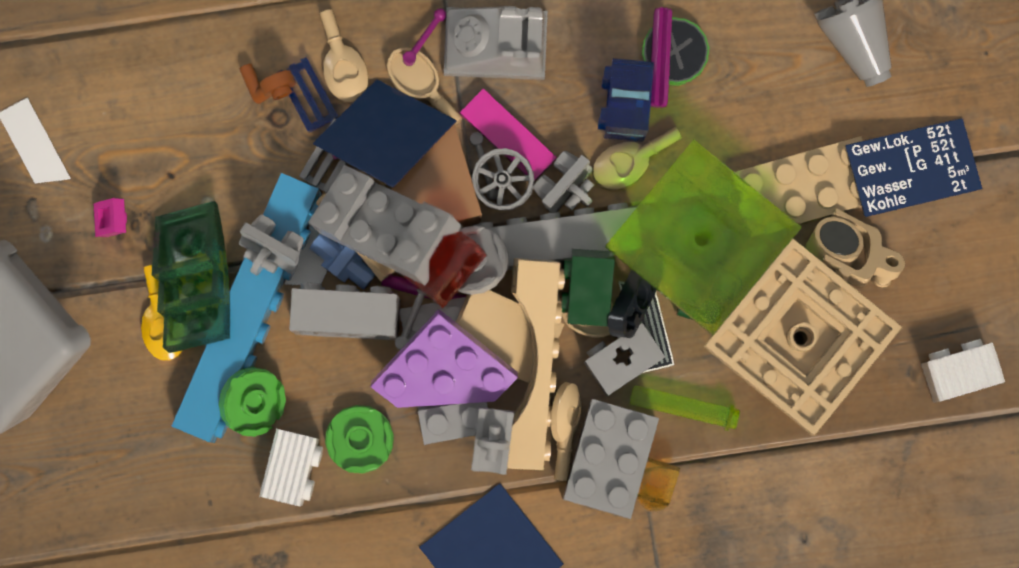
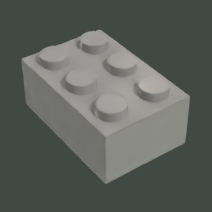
M301 283V289L292 288L289 330L296 335L396 340L399 337V309L401 300L388 287H371L370 293L359 292L357 286L336 285V291L325 290L322 284Z
M595 399L590 400L562 499L631 519L659 418Z

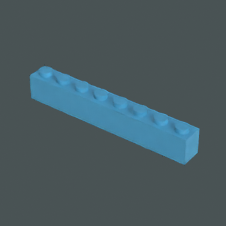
M281 173L263 213L264 216L270 218L276 224L271 237L281 242L288 231H293L303 237V250L311 234V231L307 230L308 222L318 208L316 202L322 195L320 189ZM245 257L171 426L209 443H215L217 438L222 439L228 428L220 416L218 404L223 386L228 378L238 370L254 367L257 357L253 353L258 342L263 344L269 333L270 325L267 324L270 313L271 311H278L284 297V293L280 292L285 279L290 281L293 277L292 274L279 267L274 274L263 268L261 273L256 276L250 272L253 262Z

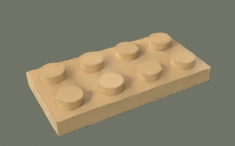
M855 137L732 172L730 177L749 239L832 216L836 208L846 212L862 207L845 145L863 141L862 137Z

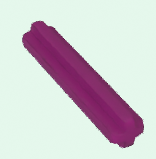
M666 7L655 8L653 16L649 105L655 108H664L668 104L673 11Z

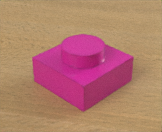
M111 198L93 203L95 237H110L126 233L127 214L124 199Z

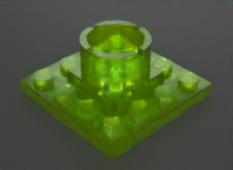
M693 139L609 240L605 248L708 333L714 335L802 227ZM695 236H703L706 244L704 246L696 244Z

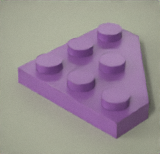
M438 309L371 381V388L397 408L495 402L518 378V372Z

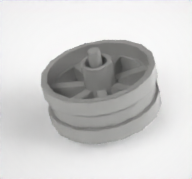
M507 148L494 149L484 154L475 164L472 174V182L478 198L488 207L500 211L514 210L523 205L531 196L535 184L534 172L527 159L518 152ZM499 155L516 157L506 171L503 170ZM492 157H494L498 169L496 174L482 168ZM521 161L526 167L528 175L511 176ZM479 173L493 178L494 182L480 189L478 182ZM529 181L523 196L512 186L513 182ZM498 186L497 204H494L484 197L483 194ZM505 189H509L518 201L502 205Z

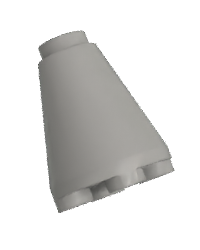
M837 0L834 2L836 9L830 6L814 13L821 30L859 80H864L866 87L879 84L892 77L889 71L892 66L883 0Z

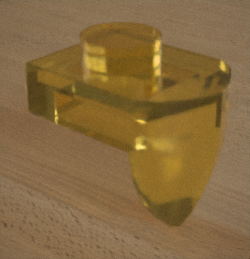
M648 458L637 495V500L644 509L649 512H657L669 506L680 468Z

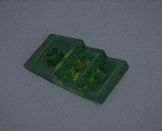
M215 201L156 216L152 276L159 281L157 312L164 317L162 348L169 353L230 339L229 276L218 204Z

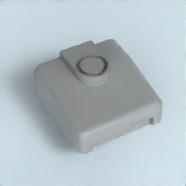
M0 240V434L28 419L86 352L91 343L87 330L82 324L78 325L18 256L17 249L6 240Z

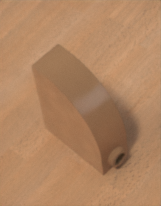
M455 124L394 187L384 183L386 188L420 204L425 202L451 214L461 225V228L481 222V209Z

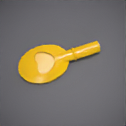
M149 265L143 267L151 305L145 310L142 317V338L148 351L159 360L170 361L177 358L183 352L187 337L186 326L180 312L173 305L164 302V293L162 292L157 265Z

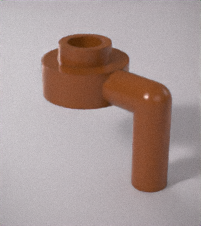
M251 63L239 68L252 100L258 104L271 96L274 100L282 99L292 94L291 88L296 85L291 70L275 73L259 82Z

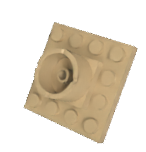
M792 239L705 344L704 348L810 435L815 436L902 327L807 249ZM795 333H799L802 335V345H798L795 343Z

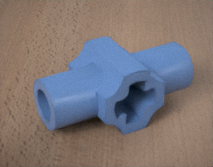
M321 234L318 235L309 248L324 260L321 266L344 283L350 279L364 290L375 277L373 271L362 261L363 259L356 251Z

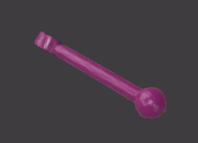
M439 8L435 10L434 19L412 50L403 54L402 61L405 65L412 66L415 64L416 54L438 23L446 19V11Z

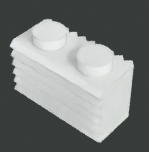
M978 339L961 344L963 351L950 355L949 348L928 354L930 361L921 363L930 389L932 401L934 403L1004 383L1005 379L993 342L983 345L982 340Z
M276 429L259 496L296 506H303L304 500L310 501L315 481L309 480L312 466L319 467L323 453V447L318 446L319 439Z

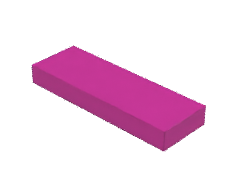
M482 89L460 112V115L496 149L507 148L518 152L527 159L534 172V182L557 159L548 148L485 89ZM504 155L511 163L516 158L510 155ZM520 161L516 167L527 176L526 167Z

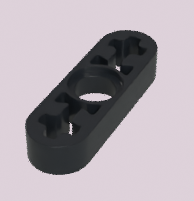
M641 253L637 257L608 317V330L612 336L632 338L635 335L664 275L665 263L660 254Z

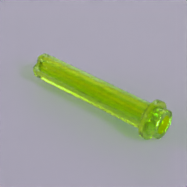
M638 385L633 387L630 397V404L633 406L722 426L724 431H728L729 428L736 429L740 410L735 409L733 404L727 407Z

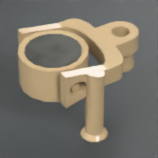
M837 208L831 217L825 218L817 224L806 243V249L843 280L861 287L867 285L870 279L879 287H887L891 284L892 280L898 278L905 267V261L899 253L882 246L881 233L877 228L865 224ZM864 241L865 261L860 270H855L851 267L861 253Z

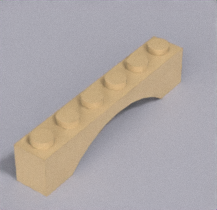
M514 258L511 292L520 304L529 324L533 342V365L524 397L514 412L507 464L508 469L544 470V461L550 460L551 442L546 440L547 427H551L552 406H549V396L556 389V372H551L552 359H557L559 354V338H554L555 324H560L562 317V305L557 303L558 290H563L565 281L564 269H560V263L555 260Z

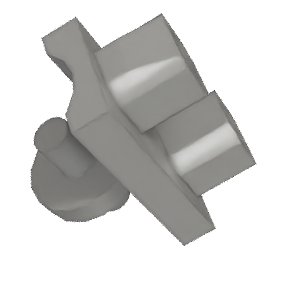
M563 151L554 163L555 168L564 174L556 184L546 175H543L534 184L533 189L541 198L548 212L557 213L564 203L572 211L579 202L586 207H589L593 202L587 193L594 184L586 179L593 171V168L589 165L590 161L583 155L577 158L575 155Z
M262 214L251 225L245 223L240 230L242 236L239 245L247 249L244 257L253 262L250 272L257 276L264 268L274 274L279 267L293 275L298 267L300 251L304 241L303 237L293 231H288L281 242L274 239L271 235L276 228V224L273 220Z
M479 407L471 471H485L506 475L514 411Z

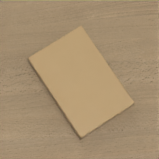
M491 290L480 294H467L456 323L518 372L517 379L529 384L533 365V342L528 321L520 304ZM563 323L555 324L554 338H559L564 327Z

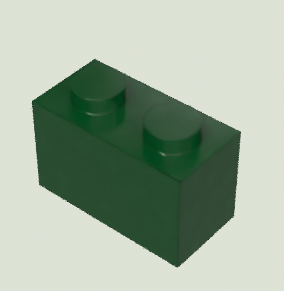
M572 249L571 259H564L565 279H569L568 292H562L561 305L562 313H567V324L608 327L615 261L613 251Z

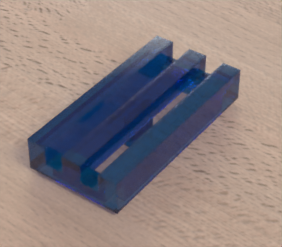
M307 57L301 59V62L290 65L286 70H291L317 119L313 123L310 122L293 88H291L292 94L289 97L308 133L332 122L333 119H337L338 115ZM303 69L307 71L329 113L327 116H322L299 71Z

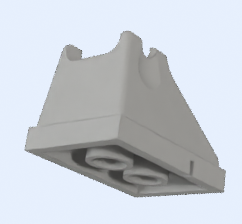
M516 6L447 7L444 76L545 80L548 11H543L540 7L519 9Z

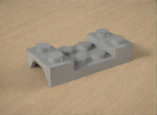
M346 165L343 166L308 222L321 235L423 285H426L429 281V259L443 236L458 232L461 228V225L451 214L425 202L420 204L376 183L370 176Z
M466 297L421 305L407 338L408 341L438 309L456 322ZM412 307L399 309L403 330ZM487 402L417 406L424 445L475 436L479 407L488 408Z

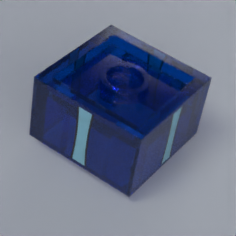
M613 58L611 66L605 67L601 88L608 90L606 108L601 109L598 119V129L604 130L603 138L644 142L649 128L654 62Z

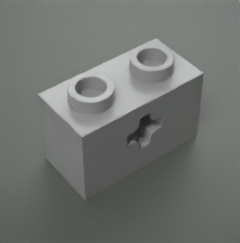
M643 323L639 325L632 338L617 337L618 339L608 346L602 341L586 352L590 358L584 364L606 397L665 358V355ZM619 348L622 352L628 350L631 353V356L627 359L629 365L626 366L623 362L615 363L613 359L617 356L616 349Z

